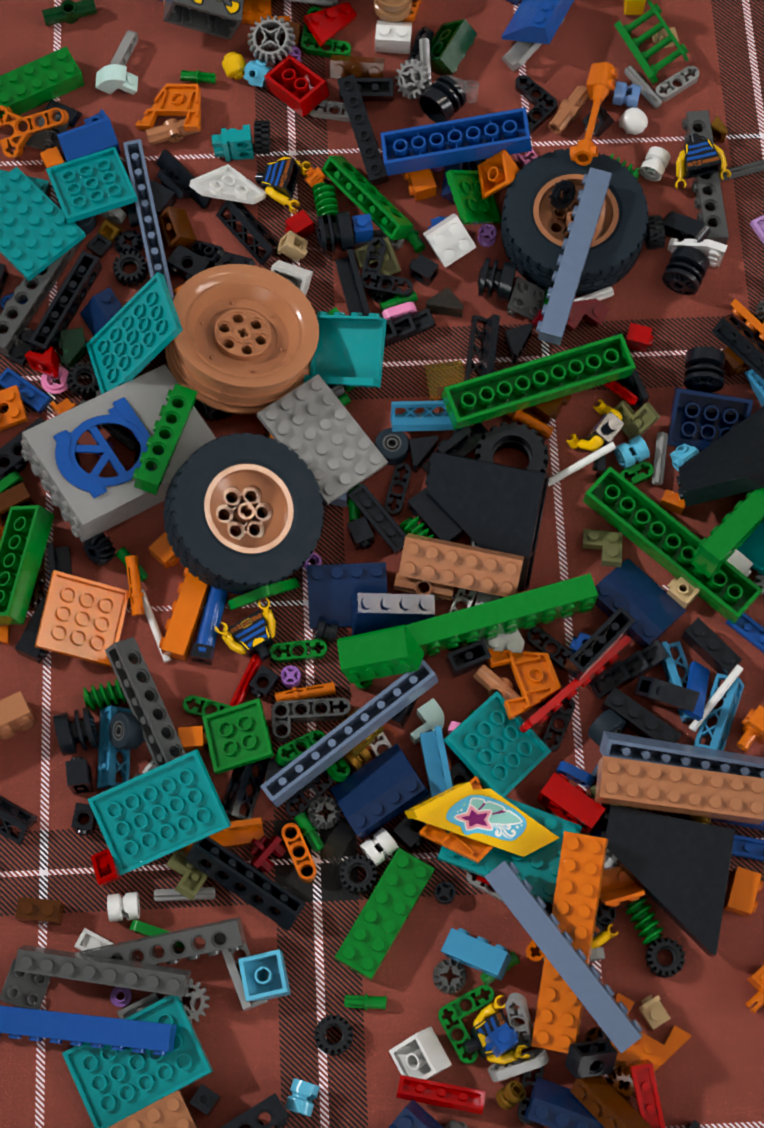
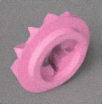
M59 366V376L55 379H59L61 385L53 384L52 378L54 377L42 374L41 385L44 390L52 395H61L62 392L67 391L68 370Z

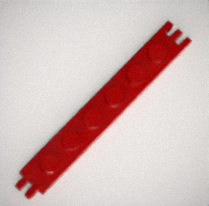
M624 636L579 681L575 678L519 727V730L525 733L537 722L541 725L549 718L547 714L551 710L555 713L563 706L561 701L565 698L570 700L578 693L575 689L579 686L584 688L592 681L589 677L594 673L598 676L606 669L604 665L607 662L612 664L620 656L617 653L630 643V637Z

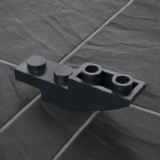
M198 240L189 248L192 252L210 261L211 268L226 264H247L253 266L256 264L252 258L225 252L221 246Z

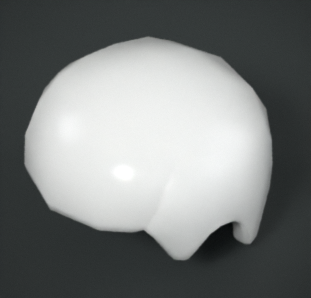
M630 108L624 111L619 118V127L623 128L626 134H640L646 129L648 124L646 114L639 108Z

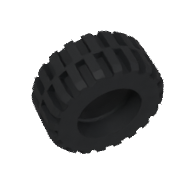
M507 422L500 423V427L494 425L490 428V432L485 431L482 439H479L474 459L494 462L493 456L495 453L505 448H514L527 456L529 466L526 469L546 473L549 455H547L548 447L544 445L545 440L542 436H537L538 432L534 428L530 430L526 424L520 426L517 425V422H511V425H507Z

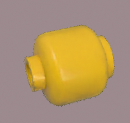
M236 52L226 54L222 61V67L226 76L235 80L242 79L246 66L242 54Z

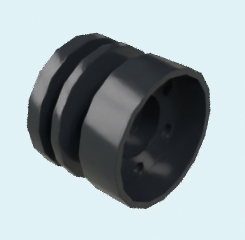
M441 75L431 87H428L419 96L418 102L423 112L432 121L439 123L448 121L466 103L467 98L463 89L455 80L446 75Z
M349 211L336 213V221L332 222L330 214H327V223H324L322 215H317L316 232L322 254H327V245H330L332 253H335V244H339L341 251L354 250Z
M677 247L674 249L669 264H667L662 275V281L674 292L683 295H694L698 292L703 277H705L709 268V259L705 254L692 247Z
M486 258L478 278V296L483 297L485 289H488L487 298H491L493 291H497V300L509 302L517 264L505 262L502 269H498V260L495 259L493 267H490L491 258Z
M705 346L695 347L686 352L684 386L687 389L704 392L721 390L724 386V352L714 347Z
M89 707L83 708L82 718L78 709L74 712V720H71L67 712L53 716L56 736L63 756L76 754L77 744L81 743L84 751H88L87 741L90 742L92 749L98 748V730Z

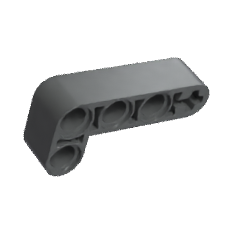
M345 698L278 701L272 706L274 738L279 743L288 742L292 735L291 723L346 720L351 713L350 702ZM323 706L327 711L319 714L316 711L318 707ZM340 706H344V712H340ZM302 707L307 712L304 715H299L296 713L297 709ZM279 709L287 711L284 716H278L276 712ZM280 728L287 729V733L283 736H279L277 731Z

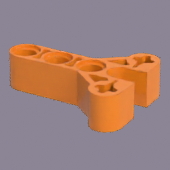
M0 105V114L5 111V114L2 117L0 116V128L12 126L14 129L12 136L0 140L4 155L9 158L21 157L24 152V146L33 134L65 125L69 120L68 113L60 108H52L23 117L14 113L9 107ZM60 112L62 118L57 122L55 116ZM41 117L45 120L42 127L38 123ZM24 122H26L28 125V128L25 132L22 130V124ZM15 147L16 150H14L13 153H11V149Z

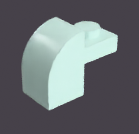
M119 64L106 65L96 73L95 88L108 94H112L119 88L134 95L137 92L138 76L127 72L126 66Z
M432 698L417 709V715L423 722V725L410 733V739L414 745L418 742L421 744L420 733L434 731L436 726H441L443 731L444 713L435 699Z

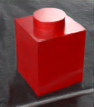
M304 210L285 220V233L291 230L300 237L305 238L314 232V222Z
M630 322L625 340L627 347L646 353L647 347L652 346L654 336L651 335L652 328Z

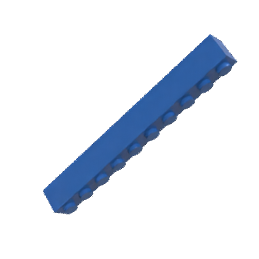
M0 1005V1037L1 1033L9 1034L8 1038L21 1039L22 1035L29 1036L31 1041H42V1038H50V1043L62 1044L63 1040H69L70 1045L83 1046V1042L91 1043L93 1048H104V1045H112V1050L124 1051L125 1047L133 1048L132 1052L145 1053L146 1049L154 1050L153 1054L166 1055V1052L174 1051L176 1024Z

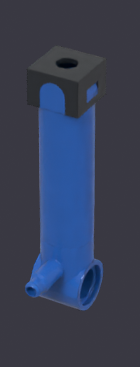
M209 587L196 642L193 643L190 655L192 661L212 665L215 653L214 647L218 635L214 627L216 626L218 629L220 627L229 591H223L222 588Z

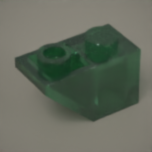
M83 327L60 331L61 338H58L60 350L63 349V355H60L62 366H66L68 372L76 363L79 364L88 353Z

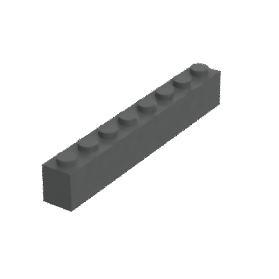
M24 945L18 949L15 971L180 997H184L188 992L191 974L190 970Z

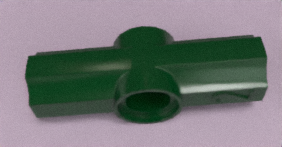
M65 0L60 6L42 10L46 26L61 22L73 24L78 21V18L97 14L94 0H81L77 2Z

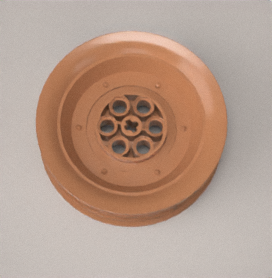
M226 264L203 270L181 286L173 299V303L183 331L165 347V356L168 367L178 384L198 391L196 400L224 412L256 414L304 384V376L309 375L311 359L318 345L319 324L310 301L292 282L273 271L258 266Z

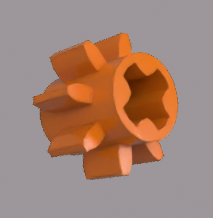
M310 167L305 172L307 177L304 180L311 188L317 183H325L323 180L326 176L318 167L315 170Z

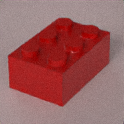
M290 54L264 75L268 91L302 117H305L329 96L326 81Z
M555 772L543 787L537 799L539 803L560 818L582 826L581 833L584 835H589L606 809L603 807V803L595 802V798L591 799L587 796L583 788L579 786L574 787L569 783V779L560 773L558 775Z

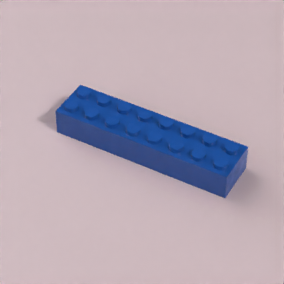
M526 107L380 133L387 176L488 159L503 149L509 155L532 151Z

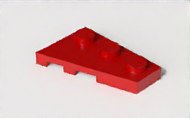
M345 2L305 15L303 21L319 46L322 47L338 31L343 30L356 19L357 14L350 3Z

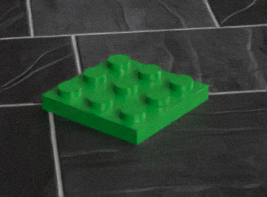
M449 170L445 173L463 225L501 223L502 219L494 195L492 194L486 199L482 198L478 171Z
M260 698L202 716L215 774L227 772L274 756Z

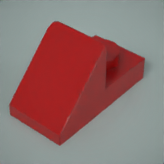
M52 346L43 354L28 351L25 354L33 370L54 378L59 376L60 360Z
M109 848L91 856L98 885L106 886L122 878Z

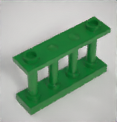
M648 0L647 2L651 8L649 11L629 25L625 24L623 26L621 21H618L614 26L653 85L659 81L656 74H658L660 69L681 55L686 62L689 59L686 55L688 53L687 48L683 43L681 45L678 43L661 17L660 13L662 11L658 4L653 5L651 0ZM654 15L657 17L659 23L638 38L632 39L630 37L632 30ZM663 28L668 34L666 38L646 52L639 51L640 44ZM671 42L674 43L677 50L657 64L649 66L647 61L652 55Z

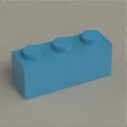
M451 928L441 952L450 959L502 981L512 958L507 952L508 949L499 944L492 946L488 944L489 941L480 936H477V938L469 936L470 933L462 928H459L458 931Z

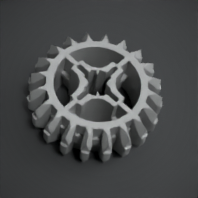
M268 15L267 20L261 17V23L257 21L254 23L256 28L250 27L252 33H248L250 40L247 41L250 46L249 50L254 52L253 56L255 58L259 57V61L265 59L266 64H269L270 60H272L273 64H276L277 59L281 62L283 56L285 58L288 56L287 52H293L291 47L295 46L293 40L296 38L295 34H292L294 30L290 27L288 21L284 23L285 20L282 17L279 20L276 15L273 19ZM285 33V41L281 46L279 41ZM263 34L264 39L261 41L262 44L258 46V39L260 35ZM270 49H275V50H276V51L268 52V50H270Z

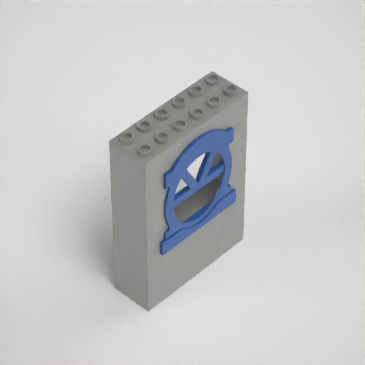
M165 364L22 432L21 454L25 461L29 460L32 472L35 476L40 477L43 489L49 491L53 504L56 507L59 506L64 521L70 523L72 533L75 537H79L81 542L165 501L169 484H171V480L177 470L197 449L216 439L193 406L157 495L134 487L135 479H132L136 467L140 468L142 464L139 463L143 451L147 452L148 447H146L148 438L149 436L153 437L155 433L153 432V427L156 420L160 421L161 419L159 413L162 405H167L166 397L169 389L173 390L175 384H178ZM101 424H118L133 432L140 443L141 453L138 461L129 471L125 470L96 426ZM89 431L98 445H78L77 441L84 432ZM75 453L103 454L90 474L79 466L75 458ZM108 461L118 474L115 477H99Z

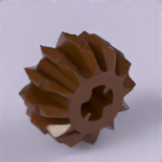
M625 1061L622 1062L621 1066L616 1063L612 1074H608L607 1082L621 1096H625L626 1100L630 1099V1095L636 1098L630 1066H627Z

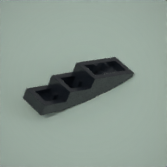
M424 309L412 316L409 313L395 321L391 319L386 321L384 347L436 327L437 325L430 309Z
M657 639L642 651L638 650L625 660H619L592 679L589 685L600 700L609 695L615 687L617 689L622 688L668 659L670 655L662 642Z

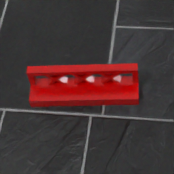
M648 1059L641 1060L642 1063L630 1066L639 1115L652 1128H666L653 1063Z
M400 1075L396 1098L410 1101L413 1099L420 1103L482 1115L486 1091Z

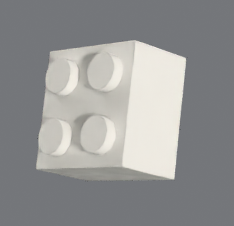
M454 213L423 233L445 268L476 248L460 219Z

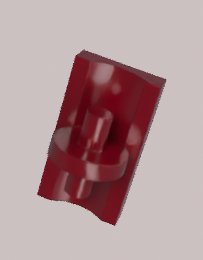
M273 835L266 844L265 842L268 839L265 836L259 841L253 838L251 843L254 847L250 852L253 855L257 852L258 854L249 864L268 873L274 864L267 857L273 853L278 858H281L287 851L281 843L282 839L279 836Z

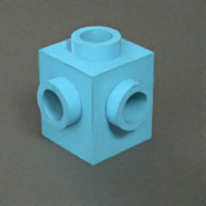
M259 59L249 61L244 68L245 74L243 78L248 80V83L252 86L265 87L264 75L273 68L266 65L264 60L259 61Z
M687 444L678 446L670 454L673 467L679 471L680 466L699 453L698 449Z

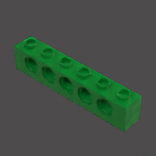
M329 156L321 171L365 214H370L371 220L391 240L405 239L413 224L343 156Z
M175 384L173 390L169 389L166 397L167 405H162L159 413L161 419L160 421L156 420L153 427V432L155 433L153 437L149 436L146 444V447H148L147 452L143 451L139 463L142 464L140 468L136 467L132 479H135V488L157 495L195 404L198 391Z

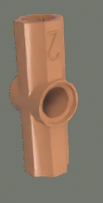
M583 85L577 86L569 98H565L562 101L556 115L548 124L551 132L556 135L562 134L569 123L576 120L582 106L589 98L586 87Z
M176 118L168 119L163 125L145 130L150 146L165 141L176 143L181 141L184 136L200 131H185L183 128L185 119L178 120Z
M399 572L396 574L394 590L434 595L436 598L447 600L453 599L455 589L453 586L398 575ZM420 583H428L430 589L422 590L420 588Z
M484 664L473 676L488 690L489 697L496 691L505 700L521 697L513 690V684L509 679L499 678Z

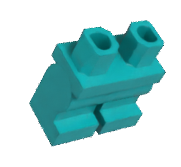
M250 124L243 125L242 130L221 128V134L212 135L215 157H225L226 162H230L231 159H254Z

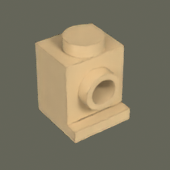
M290 230L280 239L277 253L279 255L283 253L297 262L306 256L308 241Z
M682 577L678 580L674 578L667 586L669 588L667 594L684 609L697 597L700 591Z

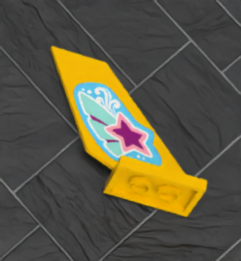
M470 782L459 783L405 811L408 819L427 823L521 857H525L559 839L554 833L492 789L473 790Z

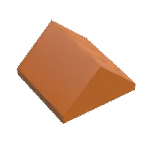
M504 149L477 165L482 198L486 199L511 184L514 178H516V174L520 171L511 156Z

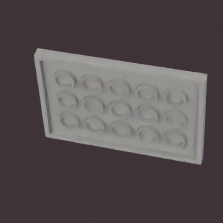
M319 374L257 413L258 419L272 437L277 440V443L281 442L288 446L290 451L296 452L299 455L298 458L300 460L303 459L308 465V470L311 469L315 476L314 480H317L319 485V493L322 494V499L326 506L388 464L385 457Z

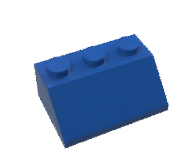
M109 116L57 134L66 162L111 147H116L118 154H121Z

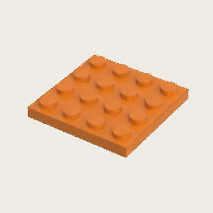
M53 570L35 647L112 667L105 649L115 642H119L129 591Z

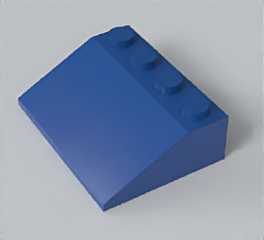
M522 0L501 38L503 40L550 44L574 0Z

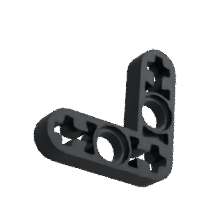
M520 75L516 78L515 89L534 105L527 113L531 135L556 112L557 100L530 77ZM533 92H538L541 96L539 98H534L531 94ZM540 114L542 118L536 120L532 117V115Z
M373 238L369 243L361 274L363 288L368 291L393 296H411L414 287L410 280L381 274L387 245L383 238ZM380 243L382 247L378 248V255H375L376 248L374 245ZM376 259L379 261L377 267H369L371 260ZM369 278H371L374 282H378V287L376 283L370 282L369 285H367L365 280H369ZM386 280L392 282V286L389 289L382 287L383 282ZM407 284L409 289L403 292L399 287H404Z
M565 698L561 701L562 704L568 702L570 708L564 711L562 706L555 713L553 712L542 741L551 752L558 750L575 709V702L572 698L570 700ZM544 702L537 704V706L543 707L545 705ZM557 719L562 720L564 727L562 729L554 728L553 721ZM553 733L561 734V736L556 735L554 743L557 745L549 747L546 740H550Z

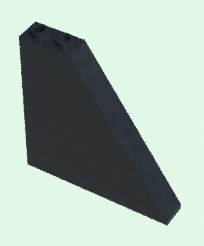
M764 406L679 467V476H676L679 486L678 494L680 500L684 499L686 507L764 488Z
M433 452V455L429 458L430 472L425 480L427 485L426 491L480 548L524 556L518 589L521 591L529 589L550 474L444 452Z
M610 805L609 810L604 811L603 822L606 823L605 830H601L600 834L601 838L608 839L606 854L638 886L644 889L645 893L709 957L716 956L735 830Z

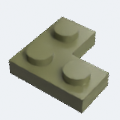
M387 236L383 238L387 245L382 273L392 276L402 272L391 241ZM380 243L374 245L376 248L375 255H378V248L382 247ZM369 244L354 250L360 268L364 266ZM373 259L369 262V265L378 262L379 264V261Z
M625 400L621 401L614 408L622 414V421L625 424L621 429L629 439L642 436L660 418L649 402L645 403L636 413Z
M583 529L582 549L602 550L601 566L621 567L622 532Z
M179 849L173 853L167 866L183 875L175 891L193 901L208 876L185 860L188 853Z

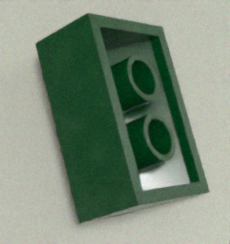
M466 19L441 24L430 45L432 72L439 75H451L457 71L459 63L466 56L468 48L474 43L477 35Z

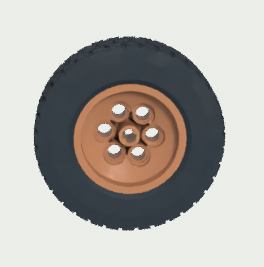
M570 148L554 150L553 153H545L542 157L538 156L532 162L527 163L516 174V178L509 185L505 195L501 220L503 247L510 262L517 264L518 273L523 278L526 277L527 281L536 284L544 290L549 289V287L553 288L554 282H551L553 273L559 269V266H557L559 254L563 255L564 249H562L564 238L568 239L570 233H567L569 222L574 221L575 217H572L574 206L579 205L580 201H577L579 190L584 189L585 185H582L584 174L589 173L590 167L610 172L612 175L575 296L588 295L615 285L616 282H619L627 275L639 257L648 226L647 200L635 176L630 174V171L625 166L622 167L620 162L615 159L612 160L611 157L605 154L601 155L598 152V157H593L589 165L582 166L575 161H571ZM561 180H568L575 186V198L567 208L556 209L550 204L551 199L549 196L552 194L551 189L555 188V183H560Z
M236 433L229 434L228 436L225 435L211 440L197 449L175 473L171 484H169L164 502L166 534L168 533V542L173 547L172 551L175 556L179 557V562L184 568L187 567L189 569L188 572L194 577H199L198 580L205 584L209 583L211 587L222 588L223 591L246 593L283 581L296 572L313 553L317 546L316 542L319 541L322 532L320 530L323 527L324 506H322V494L319 493L320 488L317 480H314L315 476L311 469L308 470V465L304 460H300L298 458L299 455L293 450L290 451L289 447L285 444L277 443V440L270 437L265 438V436L259 434L241 433L240 435ZM246 494L251 495L252 502L247 501ZM226 495L232 496L234 503L228 502ZM257 510L263 512L264 518H260L257 515ZM218 513H224L226 520H221ZM249 527L256 530V535H252L249 532ZM230 528L237 531V537L231 535Z

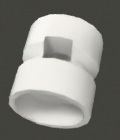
M651 147L640 167V174L649 181L656 182L661 180L671 158L669 152L661 147Z
M384 828L373 834V839H367L360 845L363 853L368 859L372 860L376 867L385 860L386 855H392L399 848ZM377 844L382 851L378 852L374 846Z
M138 892L126 893L124 896L120 894H109L107 896V910L110 922L122 921L125 917L127 920L140 919Z

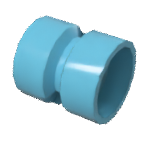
M641 436L628 440V444L623 442L614 449L615 457L623 469L635 465L636 461L641 462L650 457L648 446Z
M294 1078L290 1088L292 1095L288 1096L284 1108L311 1117L314 1108L312 1100L317 1098L320 1087Z

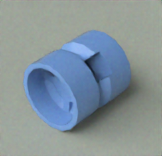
M617 81L612 104L618 106L625 104L628 108H637L641 86L635 84L628 86L625 82Z

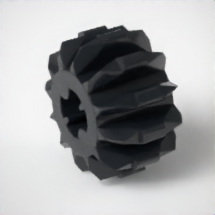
M104 532L83 542V549L86 551L85 555L95 565H105L115 557L116 549L113 547V542L110 541L109 536L106 537Z

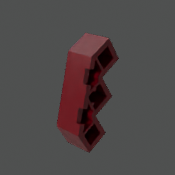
M596 298L573 302L565 329L568 331L575 329L582 318L596 327L602 323L611 309ZM542 309L538 311L530 323L534 325L533 328L535 330L538 321H543Z

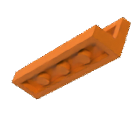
M262 818L231 821L232 826L208 837L225 848L250 845L253 838L259 841L264 836ZM194 843L183 847L182 850L189 853Z

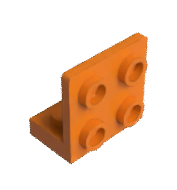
M618 865L604 869L599 900L605 906H618L621 901H636L640 899V896L645 895L644 889L638 886Z

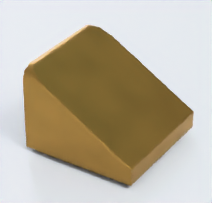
M716 116L711 124L712 136L714 139L724 143L728 131L720 118Z
M105 219L97 233L113 244L115 236H118L120 231L123 232L124 229L113 221Z

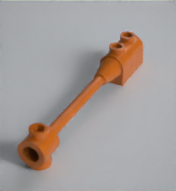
M608 62L592 64L586 83L589 98L593 100V106L584 139L578 141L577 146L570 147L571 161H575L582 166L589 165L593 157H598V147L591 141L600 105L605 97L608 96L609 91L615 89L614 79L618 78L617 68H614Z

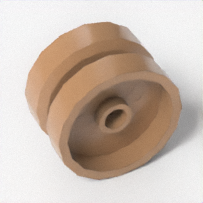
M374 0L376 15L386 22L402 21L409 16L412 9V0Z

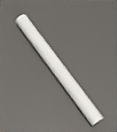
M614 442L607 444L549 478L548 486L550 487L616 449Z
M142 589V592H144V597H142L144 612L159 648L162 634L145 590ZM159 648L164 663L170 661L171 657L162 654L161 648Z
M737 664L705 705L703 719L700 721L694 719L688 727L690 730L695 732L730 688L743 671L740 665Z

